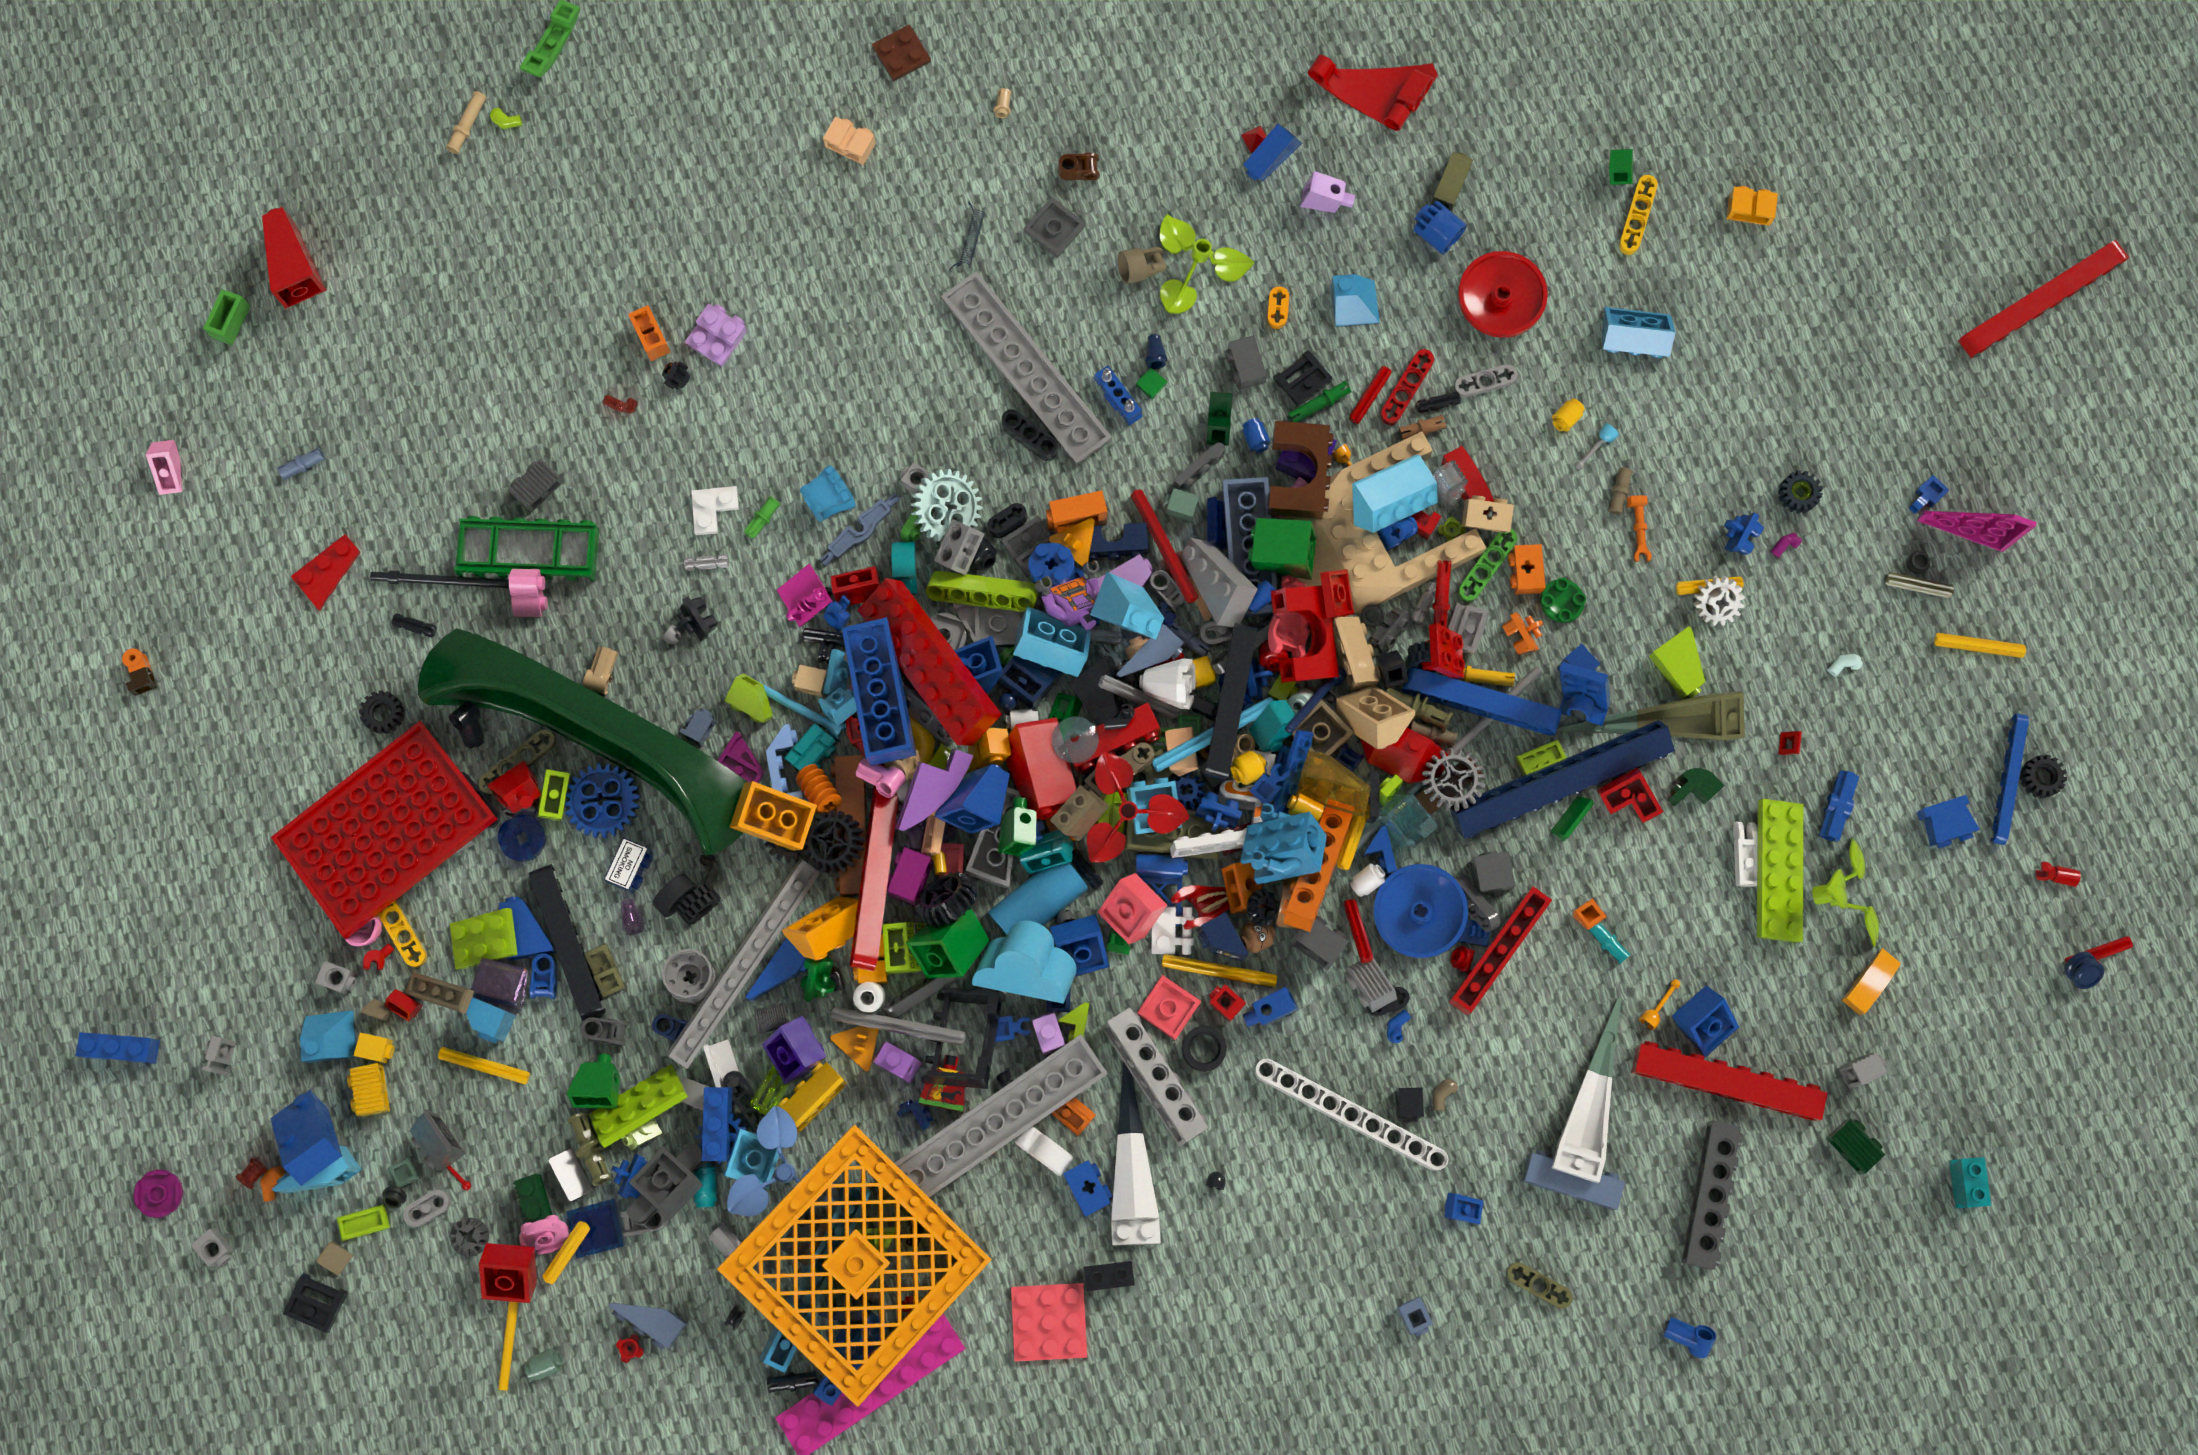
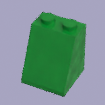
M1257 518L1256 526H1252L1251 539L1254 540L1253 547L1249 548L1248 555L1254 569L1312 580L1317 541L1312 521Z
M971 909L965 912V916L959 917L958 921H952L951 925L945 924L943 927L937 926L935 928L927 925L909 938L906 944L927 979L953 978L965 975L989 942V938Z

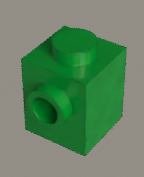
M1633 149L1610 150V185L1633 184Z

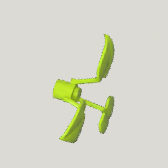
M1166 214L1161 223L1159 237L1163 248L1172 254H1177L1182 249L1185 252L1192 250L1191 257L1194 260L1184 283L1177 279H1171L1166 281L1160 289V299L1168 313H1184L1194 305L1197 292L1194 288L1187 285L1197 263H1204L1209 257L1211 263L1216 265V275L1222 280L1229 282L1242 278L1254 264V261L1247 255L1235 249L1223 247L1217 249L1214 253L1211 251L1212 245L1208 240L1198 239L1195 242L1196 234L1194 229L1184 221Z
M1853 838L1850 839L1849 849L1850 861L1853 867L1852 873L1844 877L1842 870L1837 869L1827 885L1813 886V900L1816 905L1830 903L1831 906H1840L1841 909L1852 908L1863 911L1866 928L1872 940V947H1875L1879 935V921L1873 906H1868L1867 908L1847 903L1846 881L1856 876L1859 879H1863L1865 875L1864 856Z

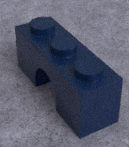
M1146 523L1124 524V535L1117 542L1105 540L1102 536L1101 525L1094 526L1088 562L1097 561L1100 557H1107L1108 560H1119L1121 556H1130L1132 559L1139 554L1142 558L1144 555H1148Z

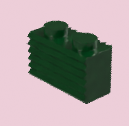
M1851 1118L1846 1119L1826 1139L1859 1175L1866 1174L1885 1156L1881 1150L1883 1146L1875 1138L1872 1137L1870 1139L1864 1132L1866 1128L1860 1121Z
M533 1174L514 1181L513 1184L516 1185L514 1189L517 1190V1198L520 1199L518 1203L521 1204V1212L524 1213L522 1216L525 1218L524 1222L533 1223L544 1220L547 1216L552 1215L541 1175Z

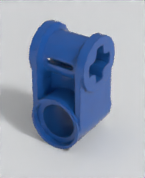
M1408 516L1376 531L1388 552V550L1401 545L1403 541L1415 535L1418 525L1413 517Z
M543 953L538 954L533 959L529 986L531 999L536 997L556 999L558 965L553 956ZM544 959L550 961V967L546 971H542L540 968V964Z

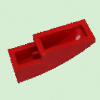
M1463 446L1443 455L1441 465L1453 479V486L1464 501L1471 499L1472 495L1485 497V501L1494 502V498L1485 480ZM1488 510L1483 511V515L1490 513Z

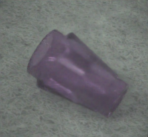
M634 899L622 901L620 903L622 930L629 936L643 932L645 921Z

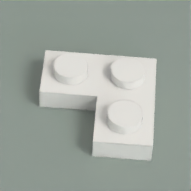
M737 486L691 490L695 535L718 533L717 512L739 510Z

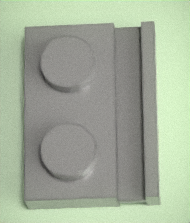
M1460 603L1456 604L1448 629L1461 635L1464 643L1462 652L1476 655L1490 614L1488 610L1469 605L1464 606Z
M212 1036L205 1047V1059L208 1060L206 1067H202V1070L226 1075L227 1072L224 1069L226 1064L230 1065L236 1042Z

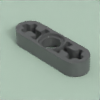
M1464 875L1456 877L1455 879L1466 895L1468 913L1486 932L1499 927V916Z

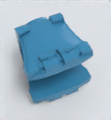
M831 465L825 467L813 481L800 489L805 502L810 510L812 509V513L819 522L834 514L856 507L851 492Z

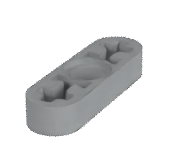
M1505 364L1461 376L1455 382L1454 392H1458L1461 398H1467L1511 386L1516 381L1518 373L1514 366ZM1504 371H1507L1508 374H1512L1510 380H1507L1506 377L1499 378L1498 384L1496 383V377L1502 376ZM1483 376L1489 377L1492 384L1488 387L1482 386L1479 379ZM1473 379H1475V385L1468 387L1466 392L1464 389L1459 388L1462 382L1465 385H1470L1473 383Z

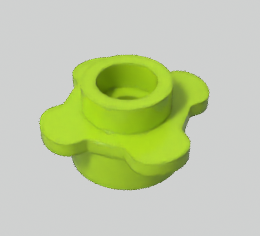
M1449 517L1444 525L1439 526L1438 533L1444 535L1448 542L1459 535H1463L1465 528L1461 527L1460 522L1456 518Z

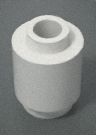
M1032 709L1010 710V715H1006V728H1011L1012 731L1016 724L1038 721V711H1032Z
M1370 863L1353 877L1350 886L1360 897L1369 895L1385 882V872L1379 865Z

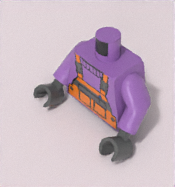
M1096 560L1092 562V570L1089 569L1088 562L1082 566V571L1088 575L1087 579L1085 576L1053 587H1051L1052 580L1048 576L1043 577L1042 581L1038 580L1035 582V589L1043 594L1041 597L1048 615L1060 620L1068 627L1081 623L1085 630H1089L1096 625L1094 616L1090 615L1099 593L1098 578L1094 574L1099 569V564Z

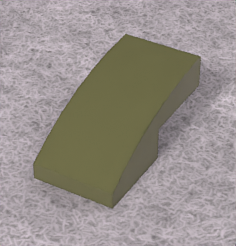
M607 943L584 953L603 998L625 988Z

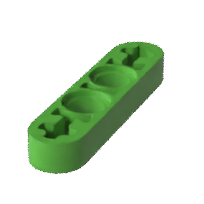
M1513 529L1507 533L1498 532L1458 590L1459 598L1462 601L1473 602L1477 599L1508 553L1512 550L1517 542V534ZM1501 535H1511L1510 540L1512 543L1508 541L1503 548L1499 547L1503 540ZM1496 551L1500 555V560L1497 562L1490 561L1488 553ZM1477 569H1484L1487 572V578L1484 580L1478 579L1475 571ZM1474 581L1476 583V586L1474 587L1472 593L1475 595L1473 596L1470 594L1468 597L1465 596V590L1463 588L1468 589Z

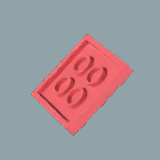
M1084 1283L1011 1287L1014 1361L1087 1358Z

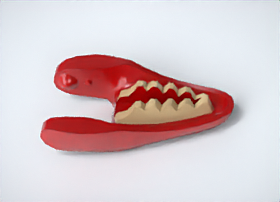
M1185 886L1178 890L1170 899L1171 903L1177 904L1187 900L1194 905L1198 913V918L1185 922L1183 925L1185 930L1200 927L1230 908L1225 887Z

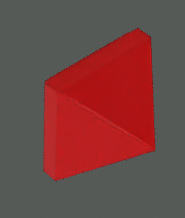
M1261 126L1241 134L1250 153H1253L1267 137Z
M1781 732L1778 754H1800L1802 732ZM1787 738L1792 741V749H1786Z

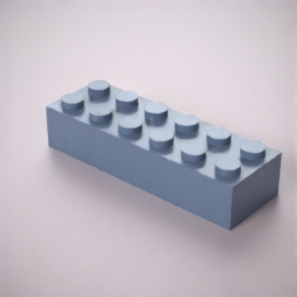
M1268 477L1223 480L1221 490L1227 558L1255 587L1258 583L1266 580L1277 590L1276 573L1254 569L1252 562L1248 558L1249 548L1253 547L1254 540L1251 539L1252 526H1256V519H1271V515H1267L1269 498ZM1272 601L1256 614L1247 609L1243 618L1274 615Z

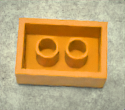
M753 781L746 782L743 785L730 828L793 851L802 850L817 805Z

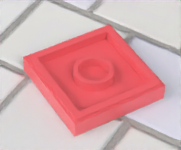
M1162 975L1137 1014L1164 1034L1176 1040L1201 1003V1000Z

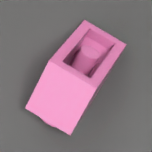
M175 441L152 442L146 457L159 495L182 492L180 456Z

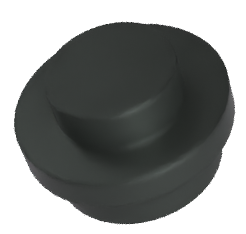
M1915 551L1908 556L1907 566L1913 573H1924L1930 567V558L1924 552Z
M1374 604L1366 606L1361 614L1363 623L1369 627L1379 626L1384 620L1383 609Z
M397 1186L387 1187L382 1193L383 1203L391 1208H399L407 1199L403 1189Z

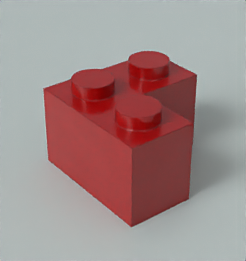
M1638 767L1597 789L1610 814L1629 804H1632L1642 823L1663 813L1661 806Z

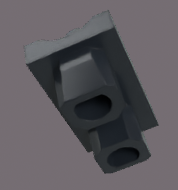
M688 596L682 599L683 604L679 608L681 613L677 615L680 621L676 627L679 631L686 629L688 634L695 632L699 640L703 641L717 627L718 622L713 615L702 618L700 615L701 612L706 610V604L702 597L691 600Z

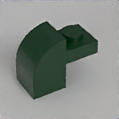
M1210 392L1206 444L1214 445L1217 442L1224 444V446H1229L1233 393Z
M1689 769L1678 777L1684 785L1678 783L1670 791L1672 796L1668 801L1673 806H1676L1692 792L1704 805L1725 785L1706 769Z

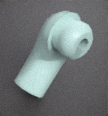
M1856 654L1840 655L1827 671L1834 677H1837L1844 667L1858 670L1862 667L1863 662L1861 657Z

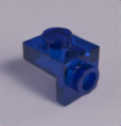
M911 1099L899 1106L901 1110L896 1112L899 1117L912 1111L922 1131L932 1127L930 1122L933 1118L927 1107L922 1109L918 1101L913 1102Z

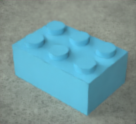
M1027 607L1017 628L1013 655L1078 677L1088 658L1091 629L1085 630L1079 624L1068 627L1045 612Z

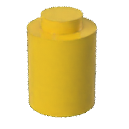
M1298 793L1296 796L1292 795L1286 806L1289 808L1288 813L1291 815L1311 812L1317 822L1324 810L1323 804L1301 793Z

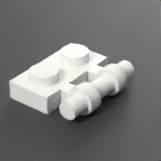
M1167 906L1152 927L1151 954H1175V945H1182V954H1191V946L1194 945L1192 929L1185 930L1183 925L1187 920L1194 919L1192 907H1183V916H1176V906ZM1175 924H1182V937H1175Z

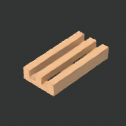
M936 811L927 817L921 854L929 857L940 853L945 821L935 817Z

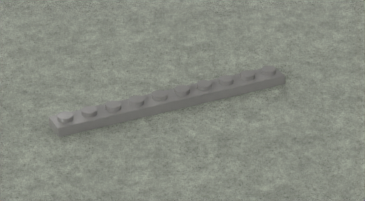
M803 859L798 860L666 1056L688 1069L819 876V871Z

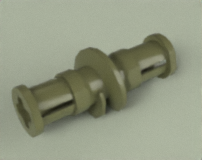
M1393 687L1387 689L1386 693L1415 710V716L1411 722L1420 718L1424 722L1442 728L1443 732H1446L1453 713L1450 712L1448 714L1433 705L1426 704L1429 698L1427 696L1421 702L1419 693L1414 699L1408 694L1405 695L1394 690Z
M585 1111L571 1116L567 1121L568 1124L572 1125L576 1141L580 1145L575 1155L578 1158H585V1164L593 1178L592 1185L599 1186L613 1179V1175L608 1172L604 1162L605 1158L601 1153L607 1148L598 1146L600 1141L598 1138L595 1139V1133L587 1119L589 1116L588 1112Z

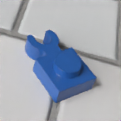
M1275 764L1271 768V775L1263 773L1249 790L1263 804H1271L1283 790L1279 783L1287 780L1290 776V772H1285L1282 776H1279L1278 769L1282 766L1281 764Z
M1012 1016L1000 1017L995 1042L1015 1040L1014 1033H1019L1023 1036L1030 1035L1031 1030L1024 1031L1021 1029V1024L1029 1022V1018L1022 1017L1017 1022H1013Z

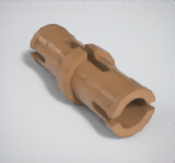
M1443 415L1428 420L1420 419L1417 423L1399 427L1400 434L1405 433L1401 436L1402 441L1419 432H1423L1427 436V433L1446 429V423L1442 422L1444 420Z

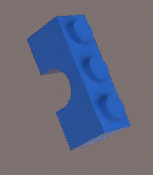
M79 1032L76 1056L88 1059H111L156 1064L160 1040L145 1037Z
M704 1087L702 1161L729 1160L731 1154L729 1114L732 1112V1087Z

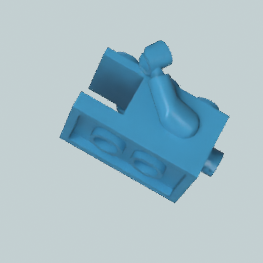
M1263 804L1260 817L1264 822L1247 826L1240 860L1242 864L1251 863V866L1255 869L1253 878L1255 882L1262 884L1320 872L1327 835L1311 812L1297 815H1289L1282 812L1275 813L1274 807L1271 804Z

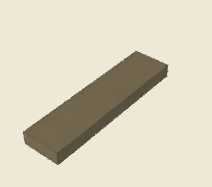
M413 972L405 994L466 1014L474 991Z

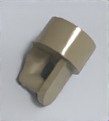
M1154 247L1144 250L1134 248L1120 251L1117 262L1122 281L1125 284L1145 281L1147 277H1152L1159 272L1165 271L1166 264L1162 258L1164 256L1162 249Z

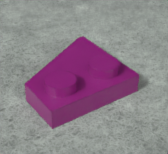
M736 731L717 761L747 782L760 783L765 772L740 733Z

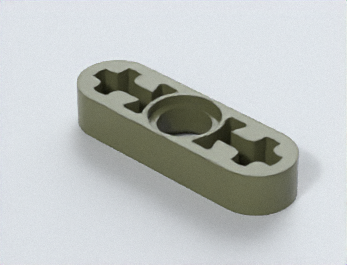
M1512 1263L1507 1268L1506 1276L1511 1283L1552 1306L1567 1308L1572 1303L1573 1296L1567 1287L1527 1265ZM1521 1267V1273L1529 1277L1530 1272L1533 1273V1276L1528 1281V1287L1524 1286L1526 1280L1523 1278L1514 1279L1513 1269ZM1537 1278L1543 1279L1546 1284L1545 1290L1541 1293L1533 1289V1282ZM1551 1284L1555 1286L1552 1290L1556 1293L1565 1292L1566 1302L1561 1301L1558 1304V1298L1552 1294L1549 1295V1299L1545 1297L1551 1289Z

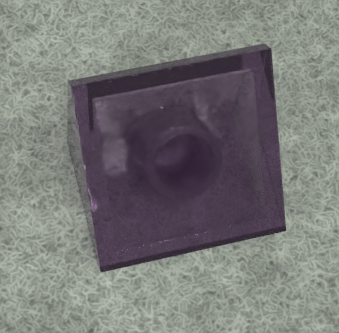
M482 958L470 989L474 991L473 997L483 1002L522 1011L528 969Z

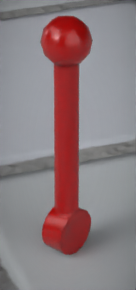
M450 1165L447 1167L449 1172L462 1184L463 1190L471 1188L469 1181H465Z

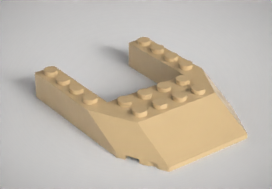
M1419 432L1331 476L1330 489L1325 490V498H1329L1328 512H1324L1322 519L1291 516L1283 518L1285 520L1312 521L1317 536L1312 580L1298 578V580L1306 583L1305 587L1321 586L1320 572L1347 569L1354 613H1362L1363 609L1368 605H1380L1436 578L1438 560H1441L1442 563L1443 560L1451 561L1452 570L1483 555L1486 546L1475 528L1395 567L1378 534L1354 526L1352 483L1414 455H1420L1423 461L1429 459L1433 450L1423 432Z

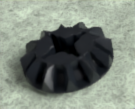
M1268 889L1255 890L1247 901L1248 916L1252 923L1260 927L1264 925L1270 926L1271 922L1277 920L1276 913L1279 912L1276 906L1279 901L1274 898V893L1269 892ZM1264 904V906H1266L1268 910L1264 911L1263 909H1261V907H1258V905Z

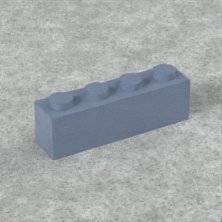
M1536 1150V1153H1529L1522 1182L1611 1210H1618L1625 1181L1619 1180V1175L1605 1172V1175H1601L1600 1182L1595 1183L1552 1169L1554 1159L1549 1158L1550 1154L1547 1152Z

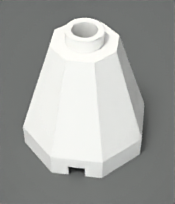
M1179 659L1146 669L1144 675H1140V688H1143L1144 694L1180 709H1190L1194 701V695H1190L1192 690H1195L1196 686L1193 660Z

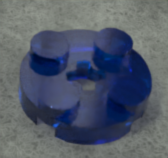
M517 815L502 824L497 840L502 852L508 858L517 862H525L535 859L542 852L546 843L545 829L535 818L529 815ZM525 832L528 839L526 842L519 844V840L516 837Z

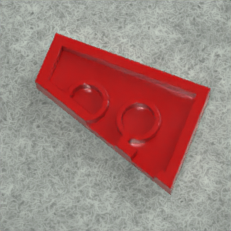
M344 534L294 573L291 578L314 606L321 611L326 600L337 588L336 586L361 552L349 537Z

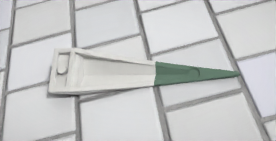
M1621 997L1617 998L1557 1143L1551 1167L1552 1169L1595 1183L1600 1182L1606 1160L1610 1097Z

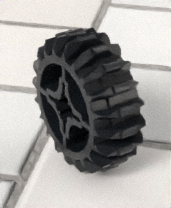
M831 810L829 815L823 812L821 813V820L817 817L813 818L815 825H810V833L806 837L808 841L804 843V847L808 848L804 854L810 856L809 863L815 864V868L818 870L823 869L825 873L832 871L834 874H838L839 869L843 872L847 871V865L855 866L853 859H861L857 853L858 851L865 850L864 847L860 846V843L866 841L864 837H860L864 832L862 828H858L860 823L857 820H853V816L850 814L845 816L843 811L836 813ZM830 827L829 831L826 834L822 835L823 832ZM844 827L848 832L849 842L844 839ZM834 839L838 842H841V844L835 843V845H833L832 843L827 842V840L833 841ZM819 842L822 843L824 846V857L820 852ZM842 850H845V852L840 857H838L839 853Z
M959 871L954 874L949 872L946 876L941 875L940 878L934 879L931 884H927V887L921 890L922 894L916 897L915 906L918 916L927 926H932L933 928L937 926L943 927L945 924L951 925L952 921H958L959 917L965 916L967 910L972 909L971 905L976 902L975 898L978 896L975 884L965 873H960Z

